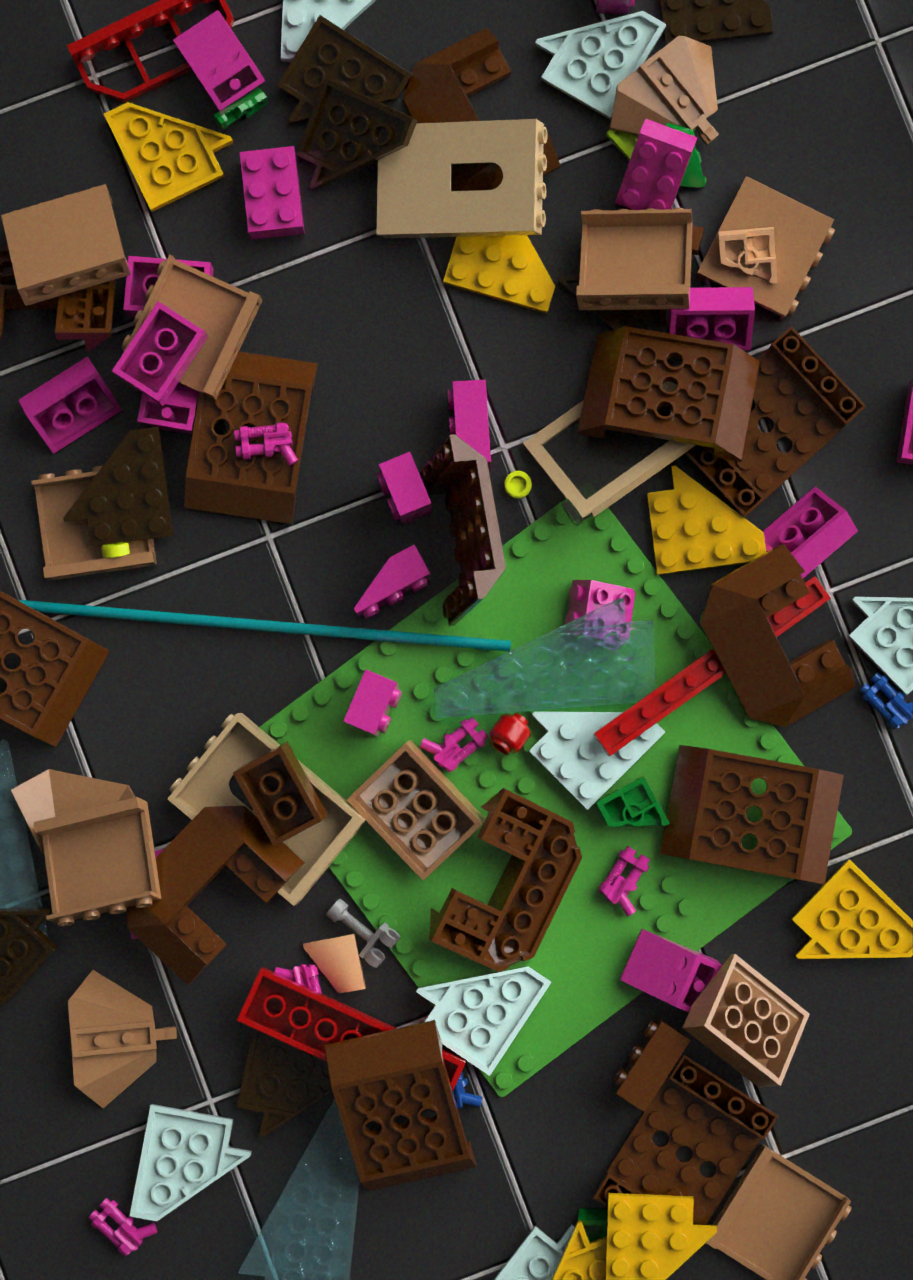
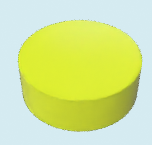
M523 471L511 472L506 477L504 483L506 493L514 499L526 497L532 487L530 477Z
M127 542L104 544L101 546L102 556L105 558L119 557L130 553L129 543Z

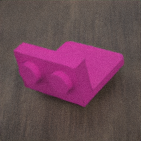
M573 580L569 591L570 601L568 614L565 618V634L590 636L626 643L630 634L635 591L632 588L594 580Z

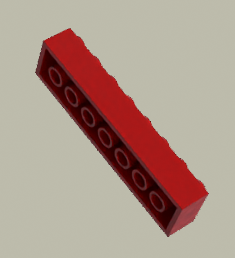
M265 967L260 969L237 1019L241 1023L326 1062L325 1045L397 1029ZM442 1049L443 1060L453 1091L466 1060Z

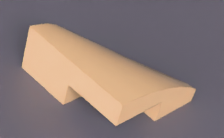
M774 227L719 232L721 264L736 267L749 275H756L769 280L772 284L777 283Z
M355 934L303 943L305 951L338 993L366 988Z

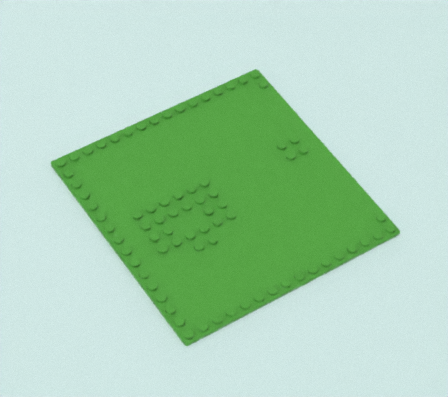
M585 484L578 489L585 499L596 493L590 484ZM564 499L502 546L506 569L484 599L455 626L448 625V619H445L443 616L442 605L445 602L444 600L459 586V578L389 630L511 641L510 652L375 640L259 727L280 745L288 741L296 758L347 800L409 740H412L418 748L423 738L441 745L445 742V734H452L461 726L460 722L465 718L469 720L473 717L479 724L475 728L476 732L478 733L483 729L489 738L485 740L486 744L482 748L479 747L475 752H472L470 756L457 765L458 768L453 772L449 773L444 769L445 767L442 768L437 765L438 762L434 760V754L423 749L420 750L485 818L489 812L480 807L505 788L573 822L576 844L580 847L582 855L580 864L534 958L524 962L521 960L509 965L508 969L503 970L507 971L528 966L551 981V984L491 1075L489 1076L480 1070L500 1097H505L644 992L620 980L641 928L698 951L793 879L660 854L665 826L608 827L595 803L586 810L529 752L547 733L542 725L532 716L534 712H624L713 649L708 638L661 576L657 574L655 568L611 510L606 508L595 517L590 513L582 518L567 499ZM573 580H594L632 588L635 591L630 634L626 643L590 636L565 634V618L568 614L569 591ZM366 669L397 682L402 693L397 707H391L387 715L391 718L386 733L380 732L378 737L344 722V718ZM725 674L657 722L665 733L599 799L644 776L656 800L667 816L679 745L713 749L799 766L804 765L773 724L747 716ZM514 713H518L528 721L527 726L530 730V737L518 753L504 755L491 745L490 730L501 715H514ZM468 734L457 744L462 749L473 738ZM757 778L751 783L752 792L761 795L766 791L767 785L764 780ZM751 806L747 809L746 817L750 822H758L761 819L762 812L758 807ZM837 811L831 850L852 834L851 827L839 811ZM367 821L329 866L376 931L386 923L389 925V928L394 929L400 935L397 943L392 948L389 947V949L418 988L497 973V971L429 940L431 908L440 912L451 888L488 905L512 854L477 838L482 825L424 880L408 866ZM745 834L741 839L742 847L746 850L754 849L757 844L756 837L753 834ZM627 846L637 851L634 855L635 858L638 859L642 854L650 859L648 863L650 867L647 872L643 871L636 885L638 887L636 891H629L627 895L636 909V912L628 917L618 902L616 904H613L611 901L608 902L604 897L605 894L602 895L598 891L601 882L605 881L615 862H617L621 849L624 851ZM627 862L620 876L626 879L634 865Z

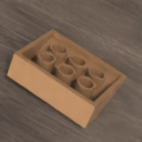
M412 740L406 742L347 799L356 811L366 819L373 829L422 880L426 879L467 840L486 819Z
M731 954L692 1004L683 1029L757 1087L781 1086L810 1014L739 956Z

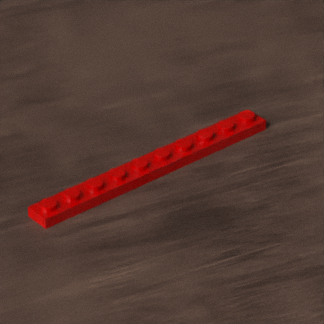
M816 576L805 582L810 592L809 594L767 617L776 637L831 599ZM714 650L708 651L593 733L608 756L613 755L726 673Z

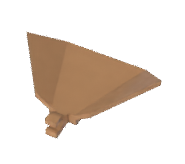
M679 35L640 65L638 69L617 85L609 129L639 136L645 119L665 126L667 123H671L692 130L696 129L706 146L712 142L719 134L707 121V118L718 110L711 46Z
M51 769L11 789L42 853H44L43 839L41 835L35 833L34 822L135 797L129 785Z
M93 969L68 1000L74 1086L102 1108H105L156 1063L157 1040L177 1039L175 1026L155 1029L153 1009L150 1004Z

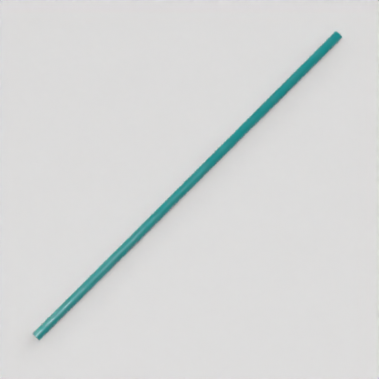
M20 600V602L41 613L508 652L511 649V641Z

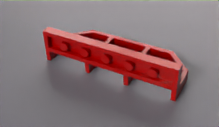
M160 0L66 46L89 91L126 103L192 71L189 64L185 63L150 80L130 39L141 36L147 28L152 26L159 27L168 21L177 37L181 32L173 16L187 14L193 9V6L201 2L206 4L213 0ZM218 0L227 17L226 22L232 29L234 23L233 15L226 1ZM124 40L145 83L125 93L91 83L81 62L91 60L95 57L96 53L104 49L108 51L116 48L120 41Z

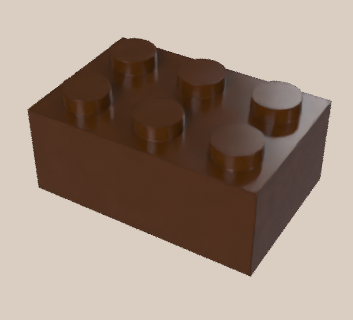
M288 741L233 772L273 847L321 822L328 815Z
M659 1018L655 1022L650 1021L642 1033L645 1037L640 1046L634 1045L627 1057L630 1061L625 1070L620 1068L612 1080L615 1085L613 1087L615 1093L643 1112L647 1110L690 1042L686 1035Z

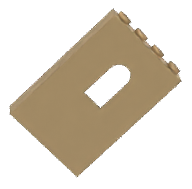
M537 119L416 124L407 147L378 160L377 235L386 239L542 235V227L546 223L545 211L542 210V199L546 198V185L543 182V171H546L547 159L545 154H543V146L547 142L546 127ZM495 163L501 167L503 179L501 184L493 190L451 191V164Z
M237 713L235 716L230 714L221 725L224 730L218 737L214 735L204 746V749L207 751L201 758L195 757L186 768L189 773L183 780L178 778L169 789L172 794L168 797V800L191 820L204 807L245 806L256 816L255 812L232 794L229 786L230 780L234 775L233 772L239 767L275 749L280 744L243 713ZM300 761L302 769L328 815L321 822L283 841L305 862L278 891L293 906L299 904L366 822V819L347 800Z

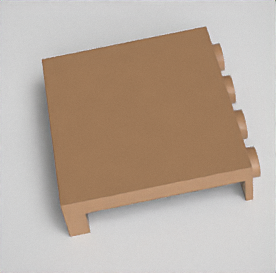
M746 176L695 278L704 283L706 280H709L721 287H753L754 303L781 316L779 320L783 321L786 315L792 317L799 303L794 299L798 291H805L811 277L807 276V273L811 266L817 267L823 253L819 252V249L823 242L829 243L835 229L831 228L834 219ZM774 227L777 283L772 284L769 280L756 275H749L736 267L721 264L720 231Z
M106 184L1 215L17 289L25 306L131 275L112 207L113 201Z
M648 208L645 210L619 209L602 211L593 209L581 211L583 225L580 277L576 293L579 310L690 309L693 232L691 209L656 210Z
M169 254L167 261L163 260L157 270L159 278L155 286L151 285L145 296L147 303L143 311L139 310L133 322V325H135L132 335L128 334L121 349L125 352L155 304L159 301L204 330L208 335L207 340L180 379L179 384L216 400L258 312L262 299L258 294L251 291L249 293L179 262L175 260L174 256Z
M103 466L93 467V472L82 473V470L66 471V476L55 477V474H43L38 476L39 480L31 481L35 487L46 566L43 567L44 578L48 581L157 565L154 539L128 541L129 554L105 558L102 556V545L91 546L87 519L64 522V516Z
M134 797L34 822L35 833L41 835L43 839L52 914L47 915L46 920L57 923V926H69L74 924L76 919L94 920L100 918L102 913L120 914L126 912L127 907L145 908L152 906V901L161 900L150 816L146 801L139 797Z
M761 1144L712 1226H717V1233L706 1244L714 1249H719L766 1280H807L805 1277L810 1268L814 1270L822 1258L820 1252L824 1245L829 1246L835 1238L837 1231L834 1229L840 1220L843 1222L849 1215L851 1200L764 1144Z

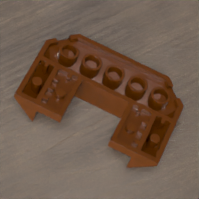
M485 28L415 63L403 101L411 116L418 120L417 124L480 121L467 97L511 76V70L499 49L498 39L488 28ZM547 134V142L543 146V154H545L547 159L546 171H543V176L561 168L550 136ZM495 163L451 164V191L493 190L501 184L503 179L502 169Z
M0 246V340L2 339L5 310L57 309L56 339H84L86 351L89 352L111 336L116 279L25 306L17 289L8 246Z
M782 543L712 583L708 592L709 598L705 611H702L699 622L747 716L785 728L854 688L855 680L853 668L845 664L834 640L831 639L791 662L788 661L767 617L810 592L801 576L805 572L804 569Z
M505 788L480 807L489 813L477 838L512 854L488 905L451 888L441 911L439 912L431 908L429 933L430 941L497 972L509 968V965L521 960L524 962L534 958L582 859L580 847L576 844L575 829L572 821Z
M245 806L204 807L156 857L161 900L152 901L153 905L145 908L127 907V928L189 986L227 946L212 929L187 907L199 893L227 866L267 904L305 862L283 842L273 847L259 819Z

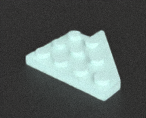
M283 0L281 61L291 62L319 15L344 30L376 0Z
M534 712L532 716L542 725L547 733L529 752L588 810L665 733L657 723L613 755L608 756L593 733L623 712Z

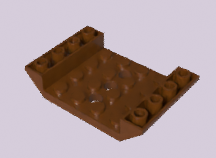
M627 326L598 334L577 434L604 439L607 429L715 448L714 458L741 462L760 361L736 345ZM676 357L682 361V364L678 367H672L667 363V360ZM665 382H673L677 385V389L668 392L662 388V385ZM662 406H667L672 410V413L669 416H661L657 410Z
M792 326L757 358L760 363L752 401L754 403V410L750 412L741 462L714 458L715 448L695 445L685 453L744 518L866 407ZM766 418L772 422L773 428L770 432L764 433L759 430L758 421L760 419ZM781 438L788 439L791 443V450L787 453L780 452L776 447L777 440Z
M238 352L217 399L214 400L199 393L185 478L184 508L293 525L297 501L296 488L311 394L315 387L318 363ZM226 421L229 423L230 429L227 434L218 435L215 433L214 427L217 422ZM285 422L289 426L288 432L291 431L293 436L291 438L293 445L290 447L296 455L298 462L289 466L280 451L274 452L272 457H266V454L253 455L251 459L237 457L236 446H242V442L235 441L234 430H240V427L246 425L263 427ZM264 436L249 439L250 445L264 443Z
M453 434L447 437L422 467V470H420V477L427 494L447 493L445 504L447 510L451 512L450 533L452 537H455L456 547L454 549L456 563L460 564L461 573L459 574V586L444 600L445 602L442 605L443 616L445 619H448L449 626H455L482 601L506 569L487 459L457 435Z
M0 591V678H3L6 682L5 690L0 693V719L56 747L110 650ZM23 629H30L33 632L34 637L29 644H21L18 640V633ZM10 653H15L20 658L19 665L14 669H9L4 665V658Z
M679 745L666 816L670 824L664 827L660 854L825 884L844 775L724 751ZM757 778L764 780L767 785L766 791L761 795L755 794L751 789V783ZM756 806L761 810L762 816L758 822H750L747 819L746 811L749 807ZM745 834H753L756 837L757 844L754 849L746 850L742 847L741 839Z
M435 1020L325 1045L332 1091L360 1182L368 1191L477 1167L471 1143L465 1137L443 1060L442 1042ZM425 1109H432L436 1112V1115L426 1118L422 1116L421 1112ZM398 1115H404L409 1120L404 1124H398L393 1119ZM376 1121L381 1127L377 1130H370L366 1127V1124Z
M683 1054L669 1073L647 1110L641 1114L608 1166L593 1198L608 1207V1193L693 1196V1225H706L759 1140L765 1139L779 1116ZM659 1130L665 1131L668 1134V1141L662 1146L655 1145L652 1140L654 1133ZM681 1146H688L692 1151L691 1157L686 1161H680L676 1157V1151ZM705 1161H711L715 1165V1171L710 1176H703L700 1173V1165Z

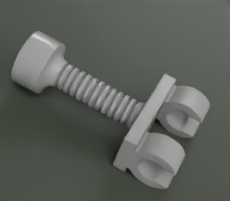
M341 899L337 900L326 916L334 923L339 920L343 921L355 933H358L360 937L366 940L367 945L359 956L365 958L369 965L377 968L386 957L382 951L374 948V945L380 939L384 945L392 948L400 939V935L394 929L389 928V925L386 923L380 926L375 933H372L361 922L359 923L355 917L348 914V904Z

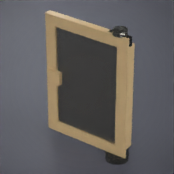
M665 382L662 388L665 391L672 392L677 389V386L673 382ZM583 401L523 442L528 452L567 499L561 503V506L575 526L580 525L593 515L595 517L695 445L607 429L604 439L577 434ZM662 406L658 408L657 412L661 416H669L672 410L667 406Z

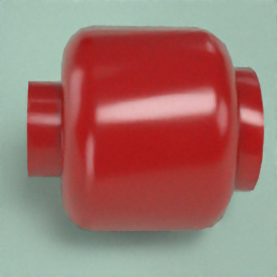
M514 713V715H501L490 730L491 745L504 755L518 753L530 737L526 718L518 713Z

